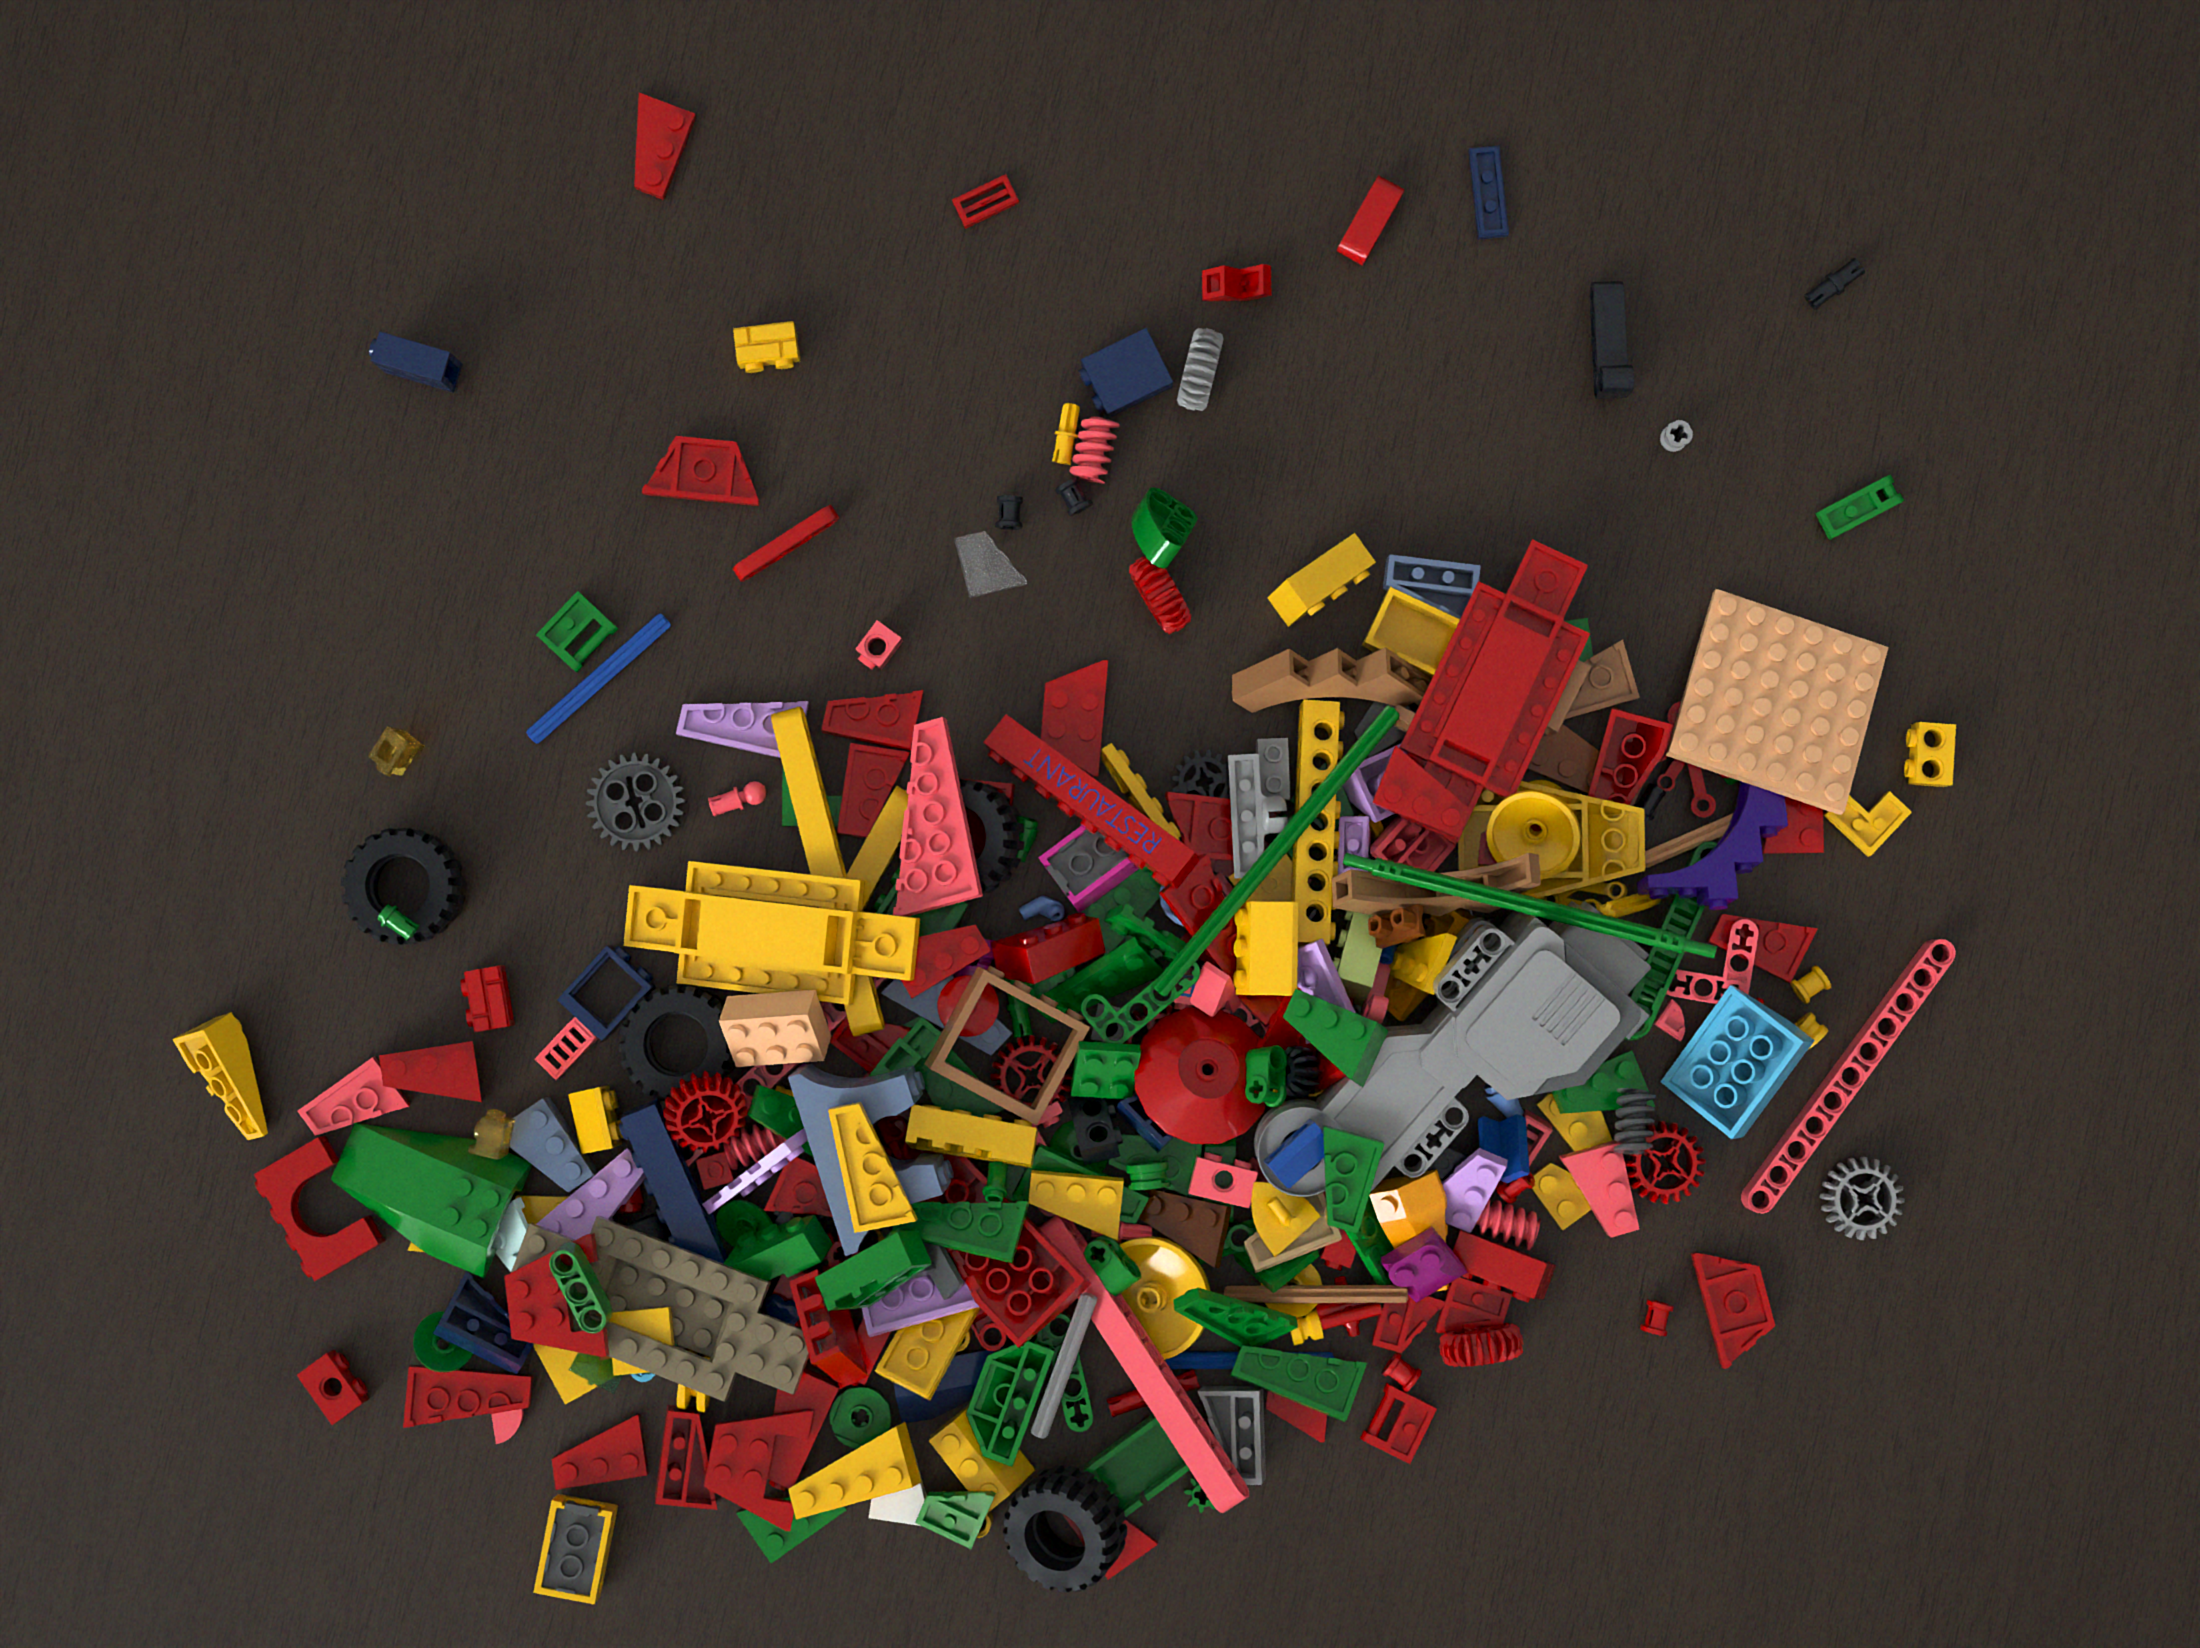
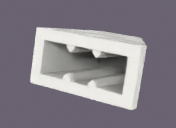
M922 1477V1483L913 1488L871 1499L869 1518L918 1525L915 1521L927 1496Z

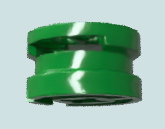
M1158 1160L1127 1164L1126 1171L1130 1174V1180L1132 1181L1128 1185V1190H1148L1171 1186L1170 1181L1166 1179V1170L1169 1169L1168 1161L1163 1160L1159 1163Z

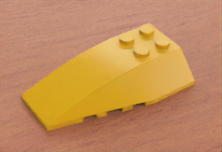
M1521 781L1516 792L1524 790L1548 792L1563 800L1571 808L1579 823L1580 844L1574 860L1565 870L1553 877L1541 879V885L1520 894L1539 899L1645 871V823L1643 808ZM1484 788L1458 841L1459 871L1484 867L1478 866L1481 833L1487 831V824L1493 810L1504 799Z

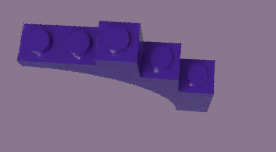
M1739 781L1740 786L1735 811L1727 830L1716 846L1704 858L1692 866L1671 873L1647 875L1637 882L1638 895L1649 894L1650 899L1666 898L1668 894H1678L1679 898L1682 899L1697 896L1698 906H1709L1710 910L1728 908V904L1738 899L1736 874L1750 873L1754 867L1763 862L1761 838L1777 836V832L1788 826L1785 796Z

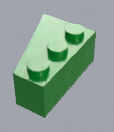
M815 1214L805 1218L798 1216L785 1224H772L764 1230L755 1233L753 1231L744 1233L737 1239V1245L724 1264L766 1281L781 1274H785L789 1278L821 1263L833 1243Z
M903 1228L891 1231L886 1235L887 1238L816 1276L815 1280L828 1312L870 1307L930 1266L932 1262L918 1230L904 1231Z

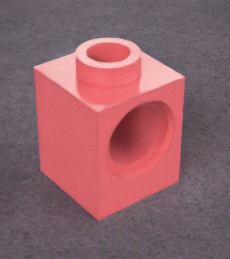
M877 620L855 649L861 654L858 660L871 670L875 666L882 670L900 647L903 640ZM875 640H882L886 644V649L881 655L870 653V645Z

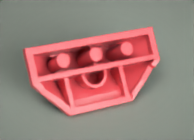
M1397 815L1370 845V853L1375 859L1378 857L1434 872L1453 851L1456 843L1402 818L1401 815Z

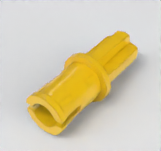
M1065 403L1063 405L1059 430L1054 433L1057 437L1052 462L1071 465L1075 439H1078V435L1075 433L1080 407L1076 404Z

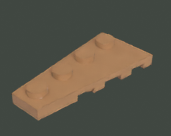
M1623 640L1583 662L1591 666L1565 719L1640 698Z

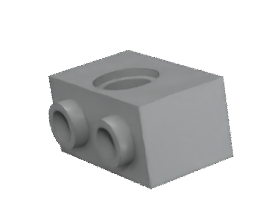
M1288 738L1257 739L1255 741L1256 754H1259L1262 795L1267 797L1281 796L1285 801L1290 800Z

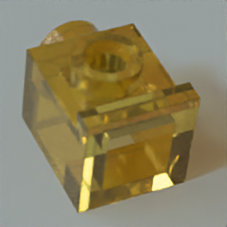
M387 726L368 757L377 763L376 769L390 777L393 774L402 776L416 753L422 751L425 746L405 730Z
M488 1109L486 1116L482 1117L476 1124L474 1138L477 1141L476 1144L469 1146L468 1153L496 1160L508 1155L515 1119L505 1117L506 1113L503 1111Z

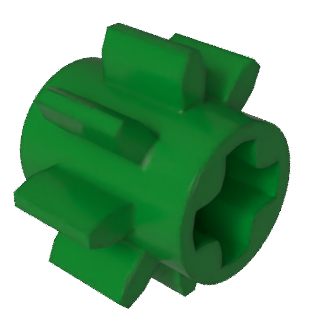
M1191 1476V1488H1184L1185 1494L1192 1495V1498L1187 1502L1188 1507L1196 1504L1200 1513L1204 1511V1507L1208 1506L1215 1510L1216 1508L1212 1505L1207 1495H1205L1204 1499H1199L1196 1492L1201 1490V1486L1195 1477Z

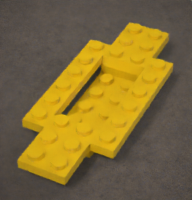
M688 861L685 891L629 885L623 946L669 951L679 954L676 982L678 984L759 994L816 990L819 1001L850 1005L853 1004L856 974L908 981L914 980L920 918L863 912L865 880Z

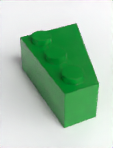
M1295 989L1283 1015L1286 1021L1350 1080L1364 1087L1389 1031L1378 1022L1298 989Z

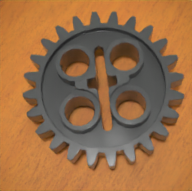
M632 753L631 761H628L625 755L622 754L620 755V764L617 765L613 760H608L611 769L607 771L600 767L599 771L603 777L601 779H591L597 787L596 789H587V792L594 796V800L586 802V805L594 807V811L590 812L587 816L598 819L592 828L604 829L600 836L601 839L612 836L611 846L615 847L622 841V850L627 851L630 844L633 843L635 852H640L641 844L644 843L648 850H652L653 840L659 845H663V834L669 837L674 836L669 829L671 825L681 826L675 820L676 815H685V812L678 809V805L686 803V800L678 798L677 794L685 789L680 786L675 787L674 784L680 778L678 775L668 776L672 769L671 766L668 765L660 769L661 759L657 758L650 764L651 759L648 754L644 755L642 761H639L637 753ZM645 775H650L654 781L651 790L643 792L639 787L640 779ZM628 776L632 777L636 797L643 799V802L639 803L638 806L646 825L643 829L640 827L637 809L629 805L630 802L634 801V797L627 783ZM621 784L624 788V795L621 799L614 801L610 796V790L614 785ZM654 804H658L662 808V816L656 821H652L648 817V810ZM629 813L633 818L632 826L623 830L619 826V818L622 814Z

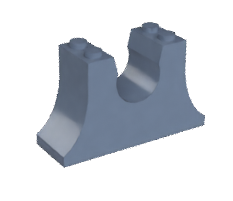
M807 1064L799 1067L788 1076L845 1256L859 1251L868 1239L870 1230L854 1233L828 1109L861 1102L876 1132L879 1119L900 1114L913 1106L923 1095L922 1090L925 1089V1082L920 1071L916 1072L914 1065L871 1077L848 1078L829 1074L818 1069L813 1064ZM921 1153L917 1157L906 1160L896 1159L887 1154L910 1204L943 1195L951 1183L950 1178H953L952 1166L949 1160L944 1161L942 1153Z

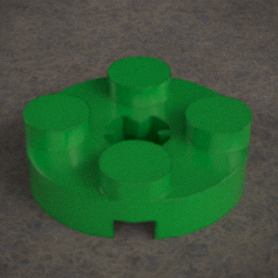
M860 1385L847 1388L836 1398L831 1407L829 1419L837 1439L850 1448L858 1449L889 1430L892 1414L890 1403L881 1392L872 1387ZM864 1409L867 1411L866 1415H869V1421H863L861 1425H857L854 1423L856 1418L852 1419V1413Z

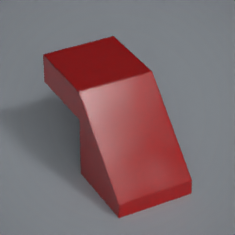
M1260 264L1243 269L1223 265L1202 270L1203 301H1250L1272 296L1270 265Z

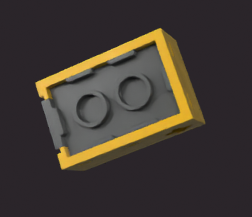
M557 1494L552 1499L533 1593L595 1604L601 1597L618 1505L563 1494Z

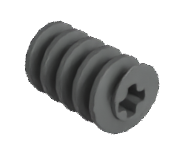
M1617 1089L1623 1096H1619L1616 1099V1103L1623 1108L1616 1110V1116L1623 1120L1615 1122V1128L1622 1132L1614 1136V1140L1621 1143L1614 1147V1151L1628 1155L1644 1154V1150L1653 1148V1144L1646 1142L1645 1138L1654 1136V1132L1645 1129V1126L1655 1123L1654 1119L1646 1117V1113L1655 1111V1107L1647 1105V1101L1656 1099V1095L1641 1089Z

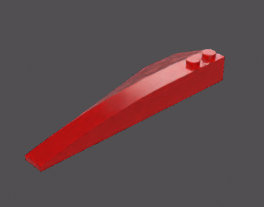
M867 1072L864 1077H868L871 1073ZM911 1107L896 1116L883 1117L877 1124L896 1159L906 1160L917 1157L921 1153H936L911 1149L905 1142ZM943 1154L944 1161L949 1160L952 1166L953 1178H950L951 1183L943 1195L920 1201L940 1202L941 1204L957 1202L988 1203L982 1193V1189L987 1183V1175L971 1158ZM1008 1196L1003 1198L1002 1203H1014ZM1027 1216L1025 1217L1013 1263L945 1247L956 1264L959 1274L970 1289L977 1305L1018 1348L1023 1346L1068 1308L1091 1285V1282Z

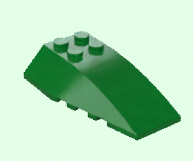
M355 1123L331 1180L428 1255L485 1278L497 1251L496 1248L491 1247L514 1192L522 1191L532 1164L521 1157L480 1140Z

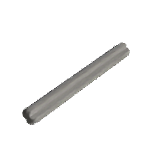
M1083 1292L1078 1300L1031 1429V1433L1038 1438L1044 1439L1049 1434L1097 1303V1297L1093 1294Z

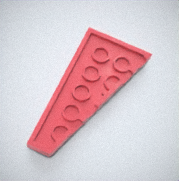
M944 717L914 725L910 758L912 769L910 782L907 784V794L909 795L907 810L904 811L899 855L901 866L899 879L896 882L898 893L893 915L908 917L983 896L947 719Z

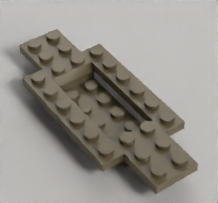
M596 1216L590 1234L595 1233L598 1261L591 1262L590 1265L611 1303L613 1312L671 1306L675 1344L708 1356L710 1359L609 1321L605 1327L610 1357L724 1402L729 1397L737 1373L792 1395L796 1393L809 1358V1353L802 1328L762 1313L761 1307L771 1282L602 1216ZM534 1223L529 1224L511 1273L557 1250L564 1243L575 1241V1239ZM575 1282V1287L580 1293H588L585 1284ZM589 1310L592 1319L602 1321V1317L596 1315L600 1314L598 1311ZM572 1312L574 1330L580 1331L582 1328Z

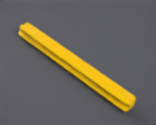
M1637 893L1608 901L1606 904L1600 905L1598 911L1602 912L1603 915L1618 918L1651 908L1659 904L1661 899H1650L1649 894L1638 895Z

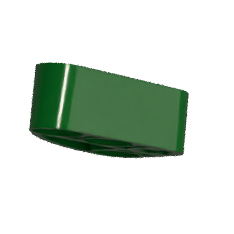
M1151 487L1132 515V531L1146 558L1153 565L1165 569L1169 567L1184 545L1198 517L1193 510L1157 487Z

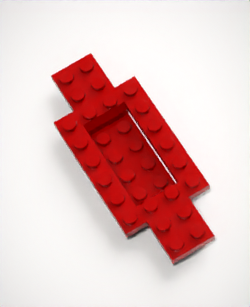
M1533 539L1506 594L1479 581L1477 582L1399 747L1401 750L1427 761L1423 769L1471 809L1463 830L1483 788L1503 798L1516 793L1590 636V633L1563 621L1588 565ZM1401 816L1402 818L1418 826H1421L1437 835H1440L1454 843H1458L1460 837L1458 839L1454 838L1450 835H1447L1445 833H1442L1428 826H1425L1423 824H1420L1418 822Z

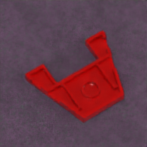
M595 1233L586 1234L572 1242L578 1244L583 1249L589 1263L598 1261ZM555 1251L504 1276L512 1339L599 1357L610 1355L606 1327L594 1334L587 1333L584 1330H574L572 1310L549 1266L550 1258ZM561 1254V1261L568 1266L573 1265V1260L569 1255Z
M805 1409L799 1412H785L766 1417H752L716 1423L704 1487L777 1527L790 1532L794 1515L792 1502L790 1500L764 1496L775 1435L808 1439L813 1410Z

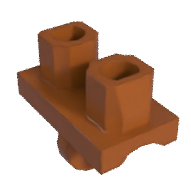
M1415 904L1406 908L1395 909L1393 912L1381 916L1370 917L1368 919L1369 935L1375 937L1376 947L1383 949L1402 942L1412 943L1417 941L1419 937L1425 936V929L1422 923L1424 906Z

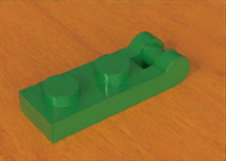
M1891 474L1815 513L1829 540L1905 501L1902 494H1898L1892 484L1895 481ZM1879 490H1882L1887 499L1882 503L1876 493Z

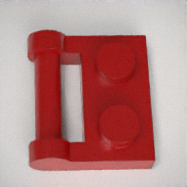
M1386 1383L1383 1389L1385 1394L1368 1429L1363 1430L1360 1439L1411 1464L1437 1408L1390 1383ZM1395 1399H1398L1404 1403L1386 1440L1378 1437V1434Z

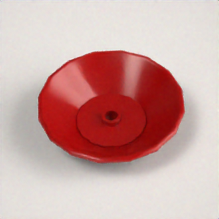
M1186 1007L1161 1018L1143 1037L1140 1044L1141 1055L1138 1069L1134 1071L1135 1091L1146 1115L1166 1134L1191 1144H1221L1246 1133L1261 1117L1266 1107L1264 1102L1260 1104L1250 1102L1245 1093L1246 1054L1250 1049L1256 1048L1260 1037L1239 1017L1219 1010L1215 1016L1211 1017L1197 1007ZM1202 1067H1210L1212 1074L1205 1075L1202 1072Z

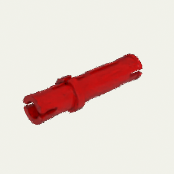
M1194 1369L1175 1376L1185 1392L1200 1388ZM1137 1389L1107 1398L1113 1418L1147 1406Z

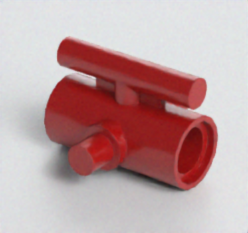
M1339 1276L1334 1279L1335 1285H1348L1345 1276ZM1318 1303L1315 1307L1323 1330L1343 1325L1346 1327L1349 1337H1355L1360 1334L1358 1327L1360 1320L1382 1314L1380 1303Z

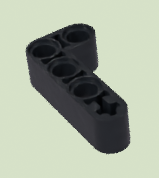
M1623 281L1591 282L1590 318L1595 399L1627 398L1634 388V370L1632 365H1628L1624 284Z

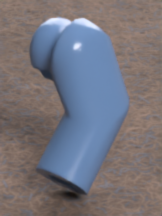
M1040 896L1018 908L1025 921L1040 914L1057 922L1062 920L1065 915L1064 906L1059 901L1047 896Z

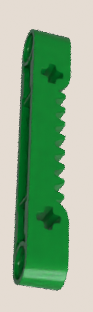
M1704 842L1691 853L1685 868L1700 861L1701 853L1710 852L1717 843ZM1674 894L1659 929L1686 935V939H1691L1705 906L1697 905V896L1682 899L1679 898L1678 894ZM1650 947L1647 952L1649 956L1644 961L1652 968L1628 994L1650 1016L1641 1025L1639 1032H1635L1630 1039L1626 1037L1624 1039L1630 1041L1638 1040L1649 1032L1685 951H1682V954L1662 948Z

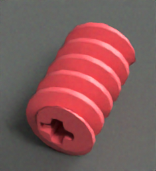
M1089 417L1090 419L1081 421V426L1086 431L1079 432L1078 438L1083 442L1077 443L1075 449L1081 454H1076L1072 458V461L1079 466L1070 467V473L1084 481L1104 484L1105 482L1098 477L1099 475H1108V471L1101 467V464L1111 463V459L1105 456L1104 452L1114 451V447L1107 444V440H1115L1117 438L1115 434L1110 432V428H1119L1120 424L1109 419Z
M755 1123L753 1124L752 1134H749L742 1127L739 1138L730 1136V1145L723 1142L731 1169L737 1170L739 1160L745 1167L750 1165L751 1157L758 1163L762 1159V1153L765 1156L785 1142L786 1139L776 1135L766 1127L761 1131Z
M1489 1199L1475 1226L1479 1225L1480 1235L1482 1236L1488 1228L1491 1229V1238L1494 1240L1500 1232L1503 1233V1243H1507L1511 1236L1515 1237L1516 1247L1523 1240H1526V1250L1530 1251L1536 1241L1541 1218L1537 1221V1214L1534 1211L1529 1212L1525 1217V1209L1521 1207L1514 1213L1513 1205L1509 1203L1502 1209V1203L1497 1199L1490 1206Z

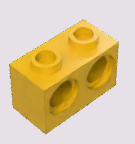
M1928 722L1911 724V729H1908L1906 734V745L1910 747V754L1904 766V775L1908 777V785L1936 787L1953 785L1956 724ZM1927 731L1931 732L1935 737L1933 747L1927 746L1924 741V735ZM1925 762H1929L1934 769L1933 775L1930 778L1926 777L1922 771V766Z

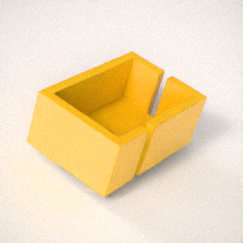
M1390 587L1361 646L1373 652L1386 647L1432 678L1460 619Z

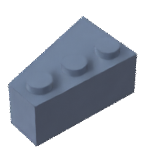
M1389 555L1385 564L1383 590L1388 591L1392 587L1460 619L1479 581L1481 565Z
M550 1097L542 1098L492 1132V1134L567 1192L575 1190L599 1172L587 1153L581 1154L577 1137Z

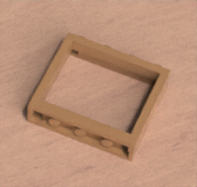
M989 965L988 969L985 970L978 966L928 1056L925 1065L940 1075L1037 1125L1077 1052L1078 1042L1084 1040L1090 1027L1082 1023L1084 1016L1069 1008L1066 1013L1056 1008L1058 1002L1044 994L1041 995L1040 999L1029 994L1032 988L1022 982L1015 980L1012 985L1003 980L1005 973ZM987 983L998 987L1073 1028L1031 1107L945 1061Z

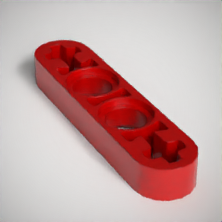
M832 505L822 508L737 563L732 568L740 582L750 579L831 527L840 517Z

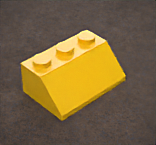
M1245 902L1234 915V921L1237 926V939L1234 943L1236 971L1233 976L1236 995L1292 996L1295 989H1297L1298 902Z
M967 1405L932 1433L929 1442L968 1491H993L996 1493L988 1511L990 1512L1010 1496L1035 1471V1468L1020 1449L1012 1467L984 1457L966 1415L969 1407Z

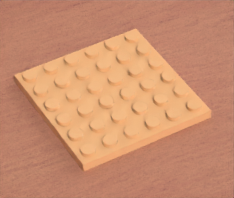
M1715 589L1712 593L1666 756L1841 815L1845 812L1889 647Z

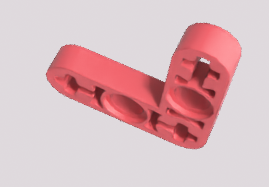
M1740 919L1732 925L1723 976L1677 969L1675 974H1677V980L1687 982L1686 975L1693 976L1690 983V994L1683 993L1686 987L1676 986L1675 991H1671L1668 988L1666 995L1717 1004L1719 999H1714L1717 992V981H1723L1722 988L1728 989L1730 985L1737 984L1741 991L1749 994L1758 941L1757 925L1749 919ZM1743 924H1748L1749 930L1754 931L1753 937L1749 936L1746 940V946H1752L1751 952L1744 949L1732 950L1733 943L1740 944V935L1735 934L1736 928L1741 929ZM1743 954L1747 957L1749 965L1744 971L1738 972L1731 967L1730 960L1734 955ZM1700 979H1707L1713 985L1712 992L1707 996H1700L1695 991V983Z
M1380 962L1378 963L1372 989L1363 1002L1360 1015L1382 1024L1389 998L1384 997L1391 969L1388 966L1389 964H1382Z

